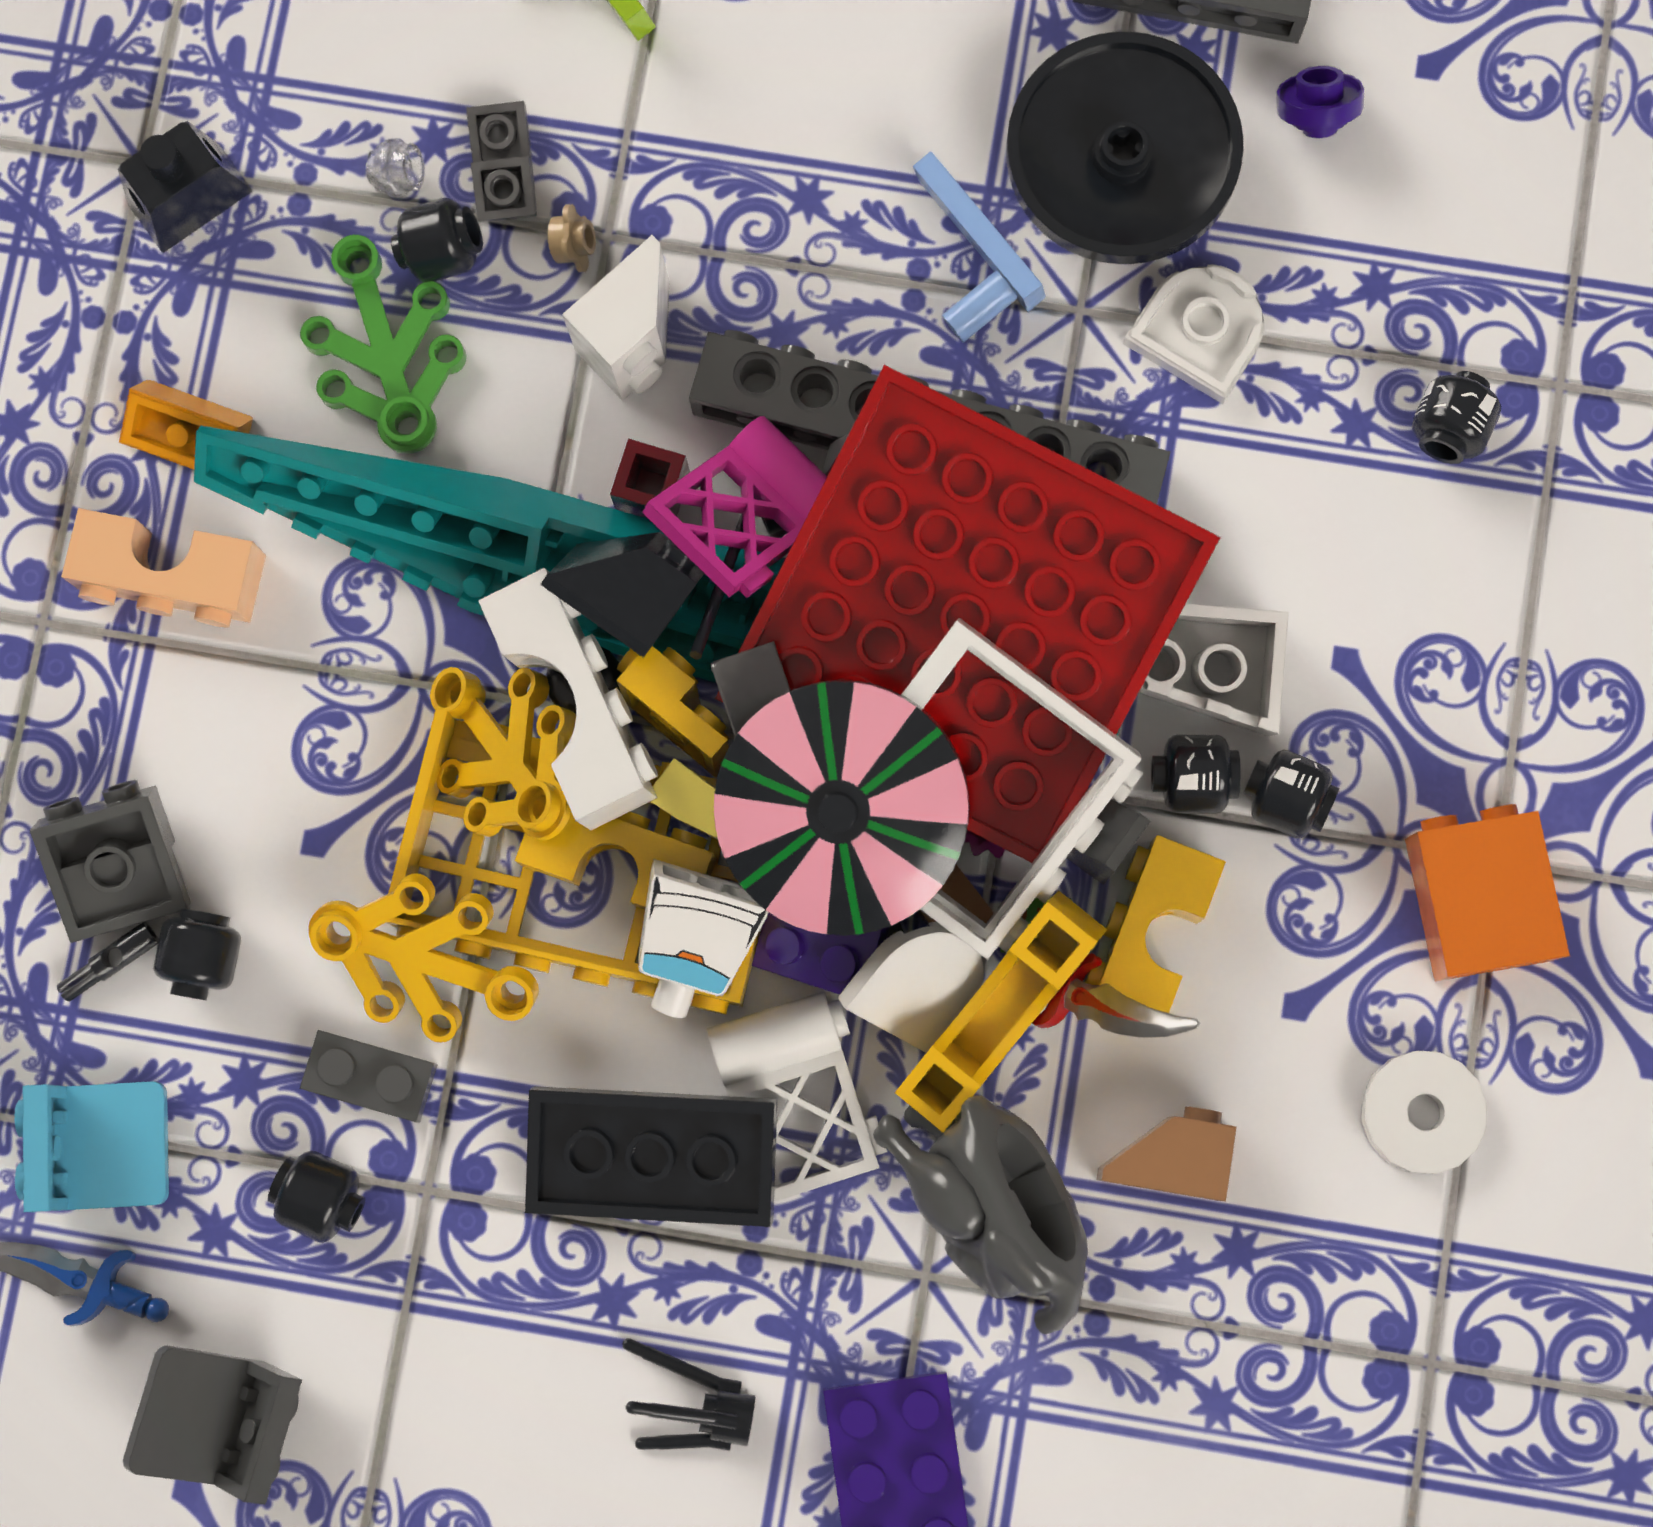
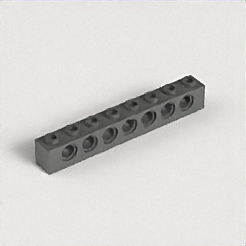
M726 330L724 335L708 331L689 396L692 413L695 416L745 428L756 418L765 416L790 441L828 450L830 443L850 433L858 417V409L864 405L878 378V375L871 374L872 369L856 361L839 360L836 365L815 359L814 353L799 346L782 345L781 349L778 350L759 345V341L755 337L741 331ZM755 373L768 374L775 380L772 387L762 393L750 392L743 384L749 376ZM906 375L920 382L921 384L929 387V384L926 381L914 376ZM816 387L825 389L832 396L831 400L820 408L808 407L800 401L801 395L806 390ZM956 389L952 391V394L937 391L1030 440L1053 449L1056 453L1085 468L1099 461L1110 464L1118 475V478L1113 481L1114 483L1157 504L1170 451L1159 449V444L1155 440L1135 434L1125 435L1124 439L1101 434L1100 427L1083 420L1070 419L1067 420L1066 424L1043 419L1044 414L1041 411L1025 405L1013 404L1009 406V409L986 404V399L980 394L968 390Z

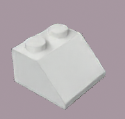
M653 235L562 314L575 351L622 401L633 391L640 394L650 388L662 374L661 366L666 363L670 283L661 244Z

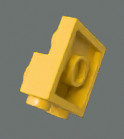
M652 646L644 658L632 649H629L618 664L617 670L622 674L616 680L626 704L712 776L717 778L722 761L729 748V738L724 733L727 727L717 716L701 705L697 689L698 681L693 676L696 671L695 668L670 647H667L661 653Z

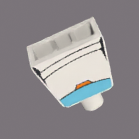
M656 859L653 860L638 961V971L659 979L651 1003L653 1009L667 1016L685 1018L695 990L715 996H723L726 993L768 915V911L754 901L741 885Z

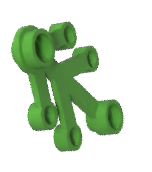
M362 235L346 236L334 246L331 261L340 279L347 285L353 286L370 346L337 330L333 323L323 316H314L307 319L301 327L300 337L306 348L314 355L325 356L332 354L380 378L387 400L354 386L347 374L334 369L324 372L319 377L316 390L321 400L329 408L343 409L347 407L377 422L378 433L381 439L393 451L403 454L416 453L427 447L436 434L437 419L431 409L433 402L448 375L459 372L464 367L467 359L465 349L458 338L452 335L436 337L431 342L428 350L431 360L411 392L409 391L404 371L432 321H438L448 313L450 299L443 286L437 282L431 281L419 284L412 294L413 305L396 336L393 338L376 282L382 270L381 256L374 243L367 237ZM358 258L369 260V265L365 271L361 273L350 271V266L354 260ZM434 293L441 296V301L437 307L425 309L421 306L422 300L426 295ZM326 328L329 330V336L325 342L315 344L310 341L311 335L316 329ZM454 347L458 352L454 360L448 363L438 360V354L443 348ZM336 381L345 383V390L339 397L331 398L326 395L327 388L331 383ZM412 417L418 420V426L414 432L402 434L398 431L399 424L403 419Z

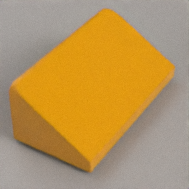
M145 380L129 389L119 443L194 470L196 431L200 426L249 434L253 417L161 383Z

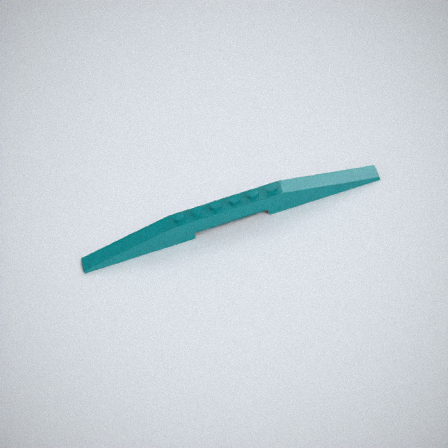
M200 426L196 431L195 483L261 514H264L267 509L293 521L291 528L314 539H317L320 534L350 547V556L367 564L372 559H376L403 572V581L425 591L431 585L459 598L457 606L483 616L485 615L478 600L543 568L550 572L576 544L660 532L666 536L648 518L507 478L207 426ZM715 545L716 555L724 561L728 547ZM744 549L740 550L733 569L734 573L745 565ZM781 558L769 567L774 573L771 581L748 598L740 591H737L731 597L724 594L701 659L692 658L690 651L715 583L706 574L700 579L653 647L661 653L667 647L672 648L695 668L696 671L693 676L716 682L711 662L739 652L786 558ZM581 614L576 617L585 637L593 634L599 645L608 649L611 653L624 656L629 651V647Z

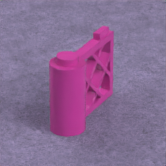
M760 416L749 423L733 439L729 446L648 501L643 514L728 597L740 591L748 598L771 581L774 573L769 567L789 553L827 476L765 416ZM724 471L741 488V497L713 493L712 478ZM676 503L701 507L702 526L683 523L669 508ZM714 510L742 514L743 532L714 528ZM755 516L773 519L787 534L782 538L757 535ZM715 545L744 549L745 565L734 573L716 555Z

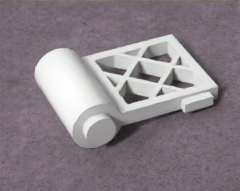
M823 991L707 1028L712 1051L728 1096L742 1097V1095L767 1088L788 1099L777 1119L776 1143L806 1159L795 1180L775 1186L774 1202L879 1168L876 1156L886 1153L887 1149L877 1145L873 1137L874 1130L878 1127L877 1117L873 1116L864 1119L839 1041L840 1037L850 1035L839 999L827 1003ZM835 1066L842 1090L830 1112L799 1096L809 1074ZM799 1078L792 1092L777 1085ZM844 1101H846L852 1123L837 1116ZM794 1103L826 1119L811 1150L779 1135ZM834 1123L857 1136L863 1158L837 1165L817 1155ZM813 1162L826 1168V1170L806 1176Z

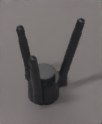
M630 1338L622 1342V1347L626 1351L718 1392L717 1395L705 1393L702 1409L629 1401L626 1404V1411L630 1414L700 1424L699 1432H705L701 1434L639 1437L635 1441L637 1449L665 1450L709 1447L730 1451L731 1444L748 1445L756 1395L740 1393L742 1381L721 1378Z

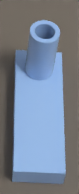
M930 151L913 165L921 185L994 271L941 315L957 337L964 343L1016 299L1027 312L1045 299L1046 296L1042 283L937 157Z

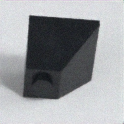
M660 532L576 544L546 575L540 585L644 658L705 573L669 538Z

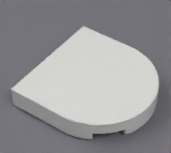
M1219 265L1190 268L1169 275L1158 286L1126 335L1123 344L1221 404H1224L1260 345L1264 333L1263 313L1253 286L1237 272Z
M930 922L929 927L919 928L906 934L901 930L891 935L875 950L838 996L846 1010L927 1053L979 990L984 977L981 955L938 922Z

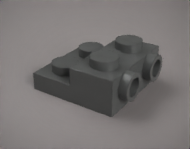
M137 780L119 783L102 791L103 801L83 807L79 797L55 802L43 808L46 817L39 819L29 830L70 943L181 911V909H188L191 901L172 850L175 839L156 785L140 789Z

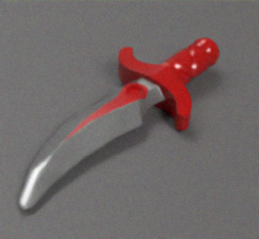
M1092 953L1084 958L1049 1001L1046 1009L1032 1022V1024L1041 1029L1050 1028L1061 1022L1070 1010L1075 1013L1078 1021L1091 1019L1097 1022L1101 1029L1115 1034L1140 1038L1168 1037L1196 1029L1200 1024L1198 1019L1175 1016L1149 1008L1121 994L1107 983L1102 985L1084 983L1085 976L1102 963V959Z

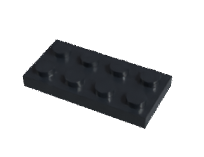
M534 1086L529 1089L525 1213L771 1227L774 1220L778 1099Z

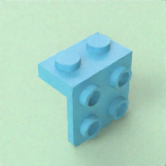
M134 1082L82 1086L49 1084L23 1086V1100H19L16 1104L14 1120L18 1136L23 1137V1162H20L16 1168L15 1189L18 1198L24 1200V1212L160 1205L167 1200L169 1195L167 1089L163 1084L159 1082Z

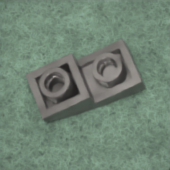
M524 101L466 107L473 160L470 164L478 222L537 216L526 104Z

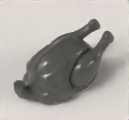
M979 1095L969 1097L961 1105V1119L958 1121L953 1120L944 1133L909 1105L905 1110L904 1120L911 1127L925 1129L938 1137L929 1152H926L916 1146L906 1135L898 1118L890 1114L883 1115L873 1133L876 1144L888 1149L903 1168L917 1208L925 1220L945 1240L946 1245L944 1248L951 1260L973 1283L993 1298L1015 1297L1020 1293H1024L1027 1296H1048L1051 1301L1050 1306L1037 1310L1035 1313L1034 1321L1036 1328L1045 1335L1062 1330L1077 1315L1084 1286L1088 1245L1075 1201L1067 1191L1057 1167L1034 1129L1014 1113Z

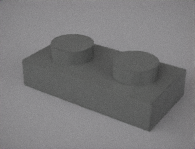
M317 1030L299 1089L420 1123L438 1064Z

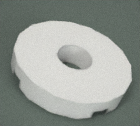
M1412 1051L1389 1059L1372 1074L1366 1087L1367 1090L1364 1094V1102L1361 1109V1121L1369 1143L1386 1162L1412 1173L1438 1174L1459 1167L1477 1151L1487 1129V1102L1479 1081L1463 1063L1441 1052ZM1421 1094L1430 1096L1439 1107L1438 1122L1429 1130H1421L1415 1127L1408 1116V1106L1411 1100Z

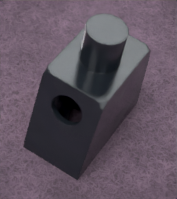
M188 121L179 123L163 135H154L147 138L143 142L140 151L122 162L118 168L128 206L162 253L253 192L221 146Z

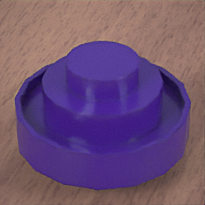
M1314 66L1306 68L1279 85L1276 91L1277 113L1279 118L1293 125L1298 130H1302L1303 134L1308 137H1330L1336 134L1338 129L1361 115L1364 108V87L1359 79L1345 74L1335 67Z

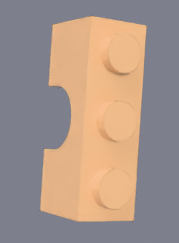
M78 508L61 577L80 590L79 598L110 606L115 604L116 597L137 601V609L167 617L172 616L174 608L195 612L194 620L224 628L230 627L231 619L251 622L266 554L253 541L194 530L191 546L186 558L178 566L170 570L154 571L150 569L148 564V550L152 533L137 519Z

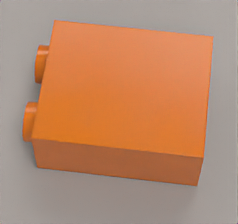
M1509 804L1480 811L1482 821L1459 824L1457 815L1430 818L1420 822L1422 831L1416 832L1405 839L1434 982L1545 963L1570 956L1538 811L1519 814L1517 804Z

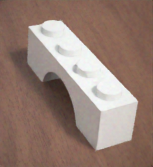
M543 568L478 601L504 657L518 668L541 667L555 670L563 674L569 682L576 702L575 727L567 746L551 766L575 820L589 830H593L656 799L657 796L650 780L658 777V773L645 746L642 743L634 746L625 725L633 722V718L620 691L617 688L609 691L600 671L608 667V662L598 641L593 634L584 636L576 619L581 613L540 585L549 573L548 570Z

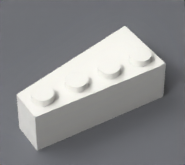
M1186 603L1139 693L1266 736L1279 734L1289 612Z

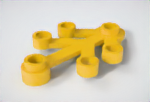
M448 667L437 675L432 684L430 700L433 708L448 710L453 718L463 719L493 759L468 763L457 759L446 760L439 769L436 781L438 789L444 794L460 799L468 797L475 787L511 784L517 792L515 799L500 802L481 796L473 798L467 804L463 815L464 825L470 832L491 837L496 835L502 826L520 825L527 835L540 840H548L557 836L564 829L570 818L571 809L551 764L563 752V746L568 744L572 736L576 721V714L573 711L558 705H549L541 711L536 723L537 733L541 737L537 773L529 765L534 710L544 703L550 689L548 679L542 673L529 668H520L510 678L508 694L511 699L508 736L484 705L486 692L476 675L456 667ZM560 719L559 726L555 731L556 724ZM486 812L485 819H484V821L482 822L484 813Z
M414 873L407 875L399 883L395 891L360 908L345 901L325 903L310 919L308 931L313 949L324 959L343 962L364 998L366 1014L376 1022L387 1023L395 1019L404 1006L405 996L397 984L390 981H382L369 955L390 963L422 1018L421 1027L423 1033L434 1042L442 1043L451 1040L462 1024V1014L455 1004L441 1000L427 975L485 994L489 1010L498 1018L507 1021H516L525 1017L538 998L539 987L535 977L522 967L507 966L496 971L433 949L463 934L478 935L486 929L493 917V906L481 894L471 893L465 895L453 911L398 937L375 928L403 913L415 916L426 911L434 900L435 887L432 881L422 874ZM415 887L419 889L424 898L423 902L410 900L406 895L405 888ZM463 908H476L481 913L482 921H470L465 916ZM336 921L346 926L350 931V936H341L336 933L333 928V922ZM513 981L518 983L524 989L525 994H512L508 991L506 982ZM385 995L392 1001L393 1008H382L377 1003L375 996ZM440 1014L445 1016L450 1021L451 1027L441 1028L437 1026L433 1020V1015Z

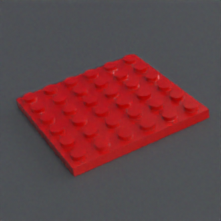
M884 365L738 653L774 641L791 690L822 681L856 680L873 683L902 695L955 622L960 618L1107 729L1117 734L1221 537ZM966 650L923 708L944 730L962 763L969 793V822L967 830L1033 863L1085 795L1106 753L968 650ZM718 691L715 699L723 702L720 692Z

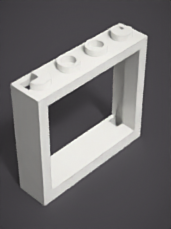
M959 618L902 693L903 696L923 709L966 650H968L1112 758L987 923H984L942 890H939L920 909L988 960L997 947L1007 952L1014 941L1026 929L1028 922L1021 916L1035 897L1045 903L1056 891L1067 874L1059 866L1071 850L1075 848L1083 854L1092 844L1105 825L1097 817L1111 798L1121 804L1128 797L1133 786L1143 775L1141 771L1135 768L1142 758L1140 752Z

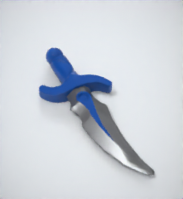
M0 1242L1 1272L36 1285L53 1297L74 1295L85 1299L81 1308L64 1317L63 1322L65 1325L72 1327L90 1322L102 1312L106 1305L118 1310L122 1309L124 1312L140 1318L146 1316L151 1322L163 1321L169 1314V1305L166 1300L152 1298V1294L116 1282L119 1269L136 1258V1254L130 1250H121L111 1254L104 1260L98 1270L89 1266L84 1258L78 1260L63 1257L57 1250L48 1247L17 1242Z

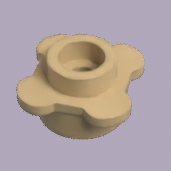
M567 204L563 207L562 216H554L549 221L547 233L549 250L556 263H575L578 272H586L589 266L588 255H592L596 247L595 230L592 222L586 216H579L576 213L575 206Z

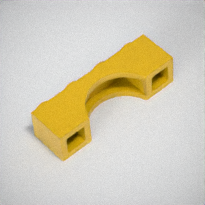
M1058 890L1011 946L975 995L895 1091V1094L944 1133L961 1112V1105L977 1092L1108 929Z

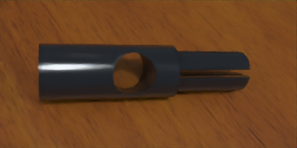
M142 922L88 959V964L57 984L58 992L62 993L61 997L64 1000L70 1002L100 980H107L155 947L159 941L158 936L147 922ZM114 948H118L122 953V961L116 967L110 964L108 957L109 952Z

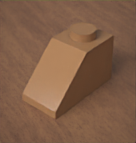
M1185 1106L1184 1117H1167L1098 1168L1096 1180L1226 1202L1237 1127L1221 1124L1222 1112Z

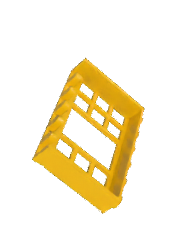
M436 708L388 894L395 891L404 877L418 873L419 868L461 877L454 908L462 897L471 894L474 880L516 889L506 933L485 929L478 935L463 934L453 939L456 940L455 952L490 960L492 949L516 954L513 965L543 973H549L551 963L575 968L572 979L603 987H608L610 976L634 982L632 993L653 998L659 979L638 971V964L636 963L641 941L644 909L639 907L635 909L623 960L521 937L519 934L535 874L534 870L522 867L520 877L478 868L486 836L477 833L472 834L465 865L423 855L433 813L463 819L466 808L465 806L437 800L439 789L436 781L440 766L448 758L464 762L493 760L465 721L456 720L448 710ZM499 724L508 736L509 727ZM532 737L529 765L537 773L541 739ZM662 762L661 766L655 765L658 777L650 780L652 787L670 764L669 762ZM700 775L716 787L717 779ZM499 785L484 786L482 797L495 801ZM661 808L654 832L667 836L671 815ZM485 812V813H484V816H483V819H482V822H483V821H484V819H485V816H486V812ZM520 825L502 826L504 829L525 833ZM711 837L708 851L713 852L717 858L711 876L738 882L729 867L718 865L721 847L719 841ZM414 887L405 888L406 895L410 900L412 899ZM468 907L463 908L465 916ZM403 913L386 923L398 927L396 937L439 917L426 914L411 916ZM760 931L726 993L723 996H715L695 990L691 1007L727 1015L729 1004L743 1007Z

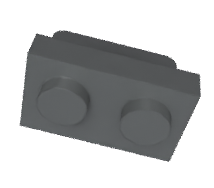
M168 1345L162 1346L156 1351L124 1453L123 1466L135 1475L213 1484L243 1502L266 1505L271 1485L280 1469V1454L287 1430L298 1408V1393L302 1379L264 1361Z

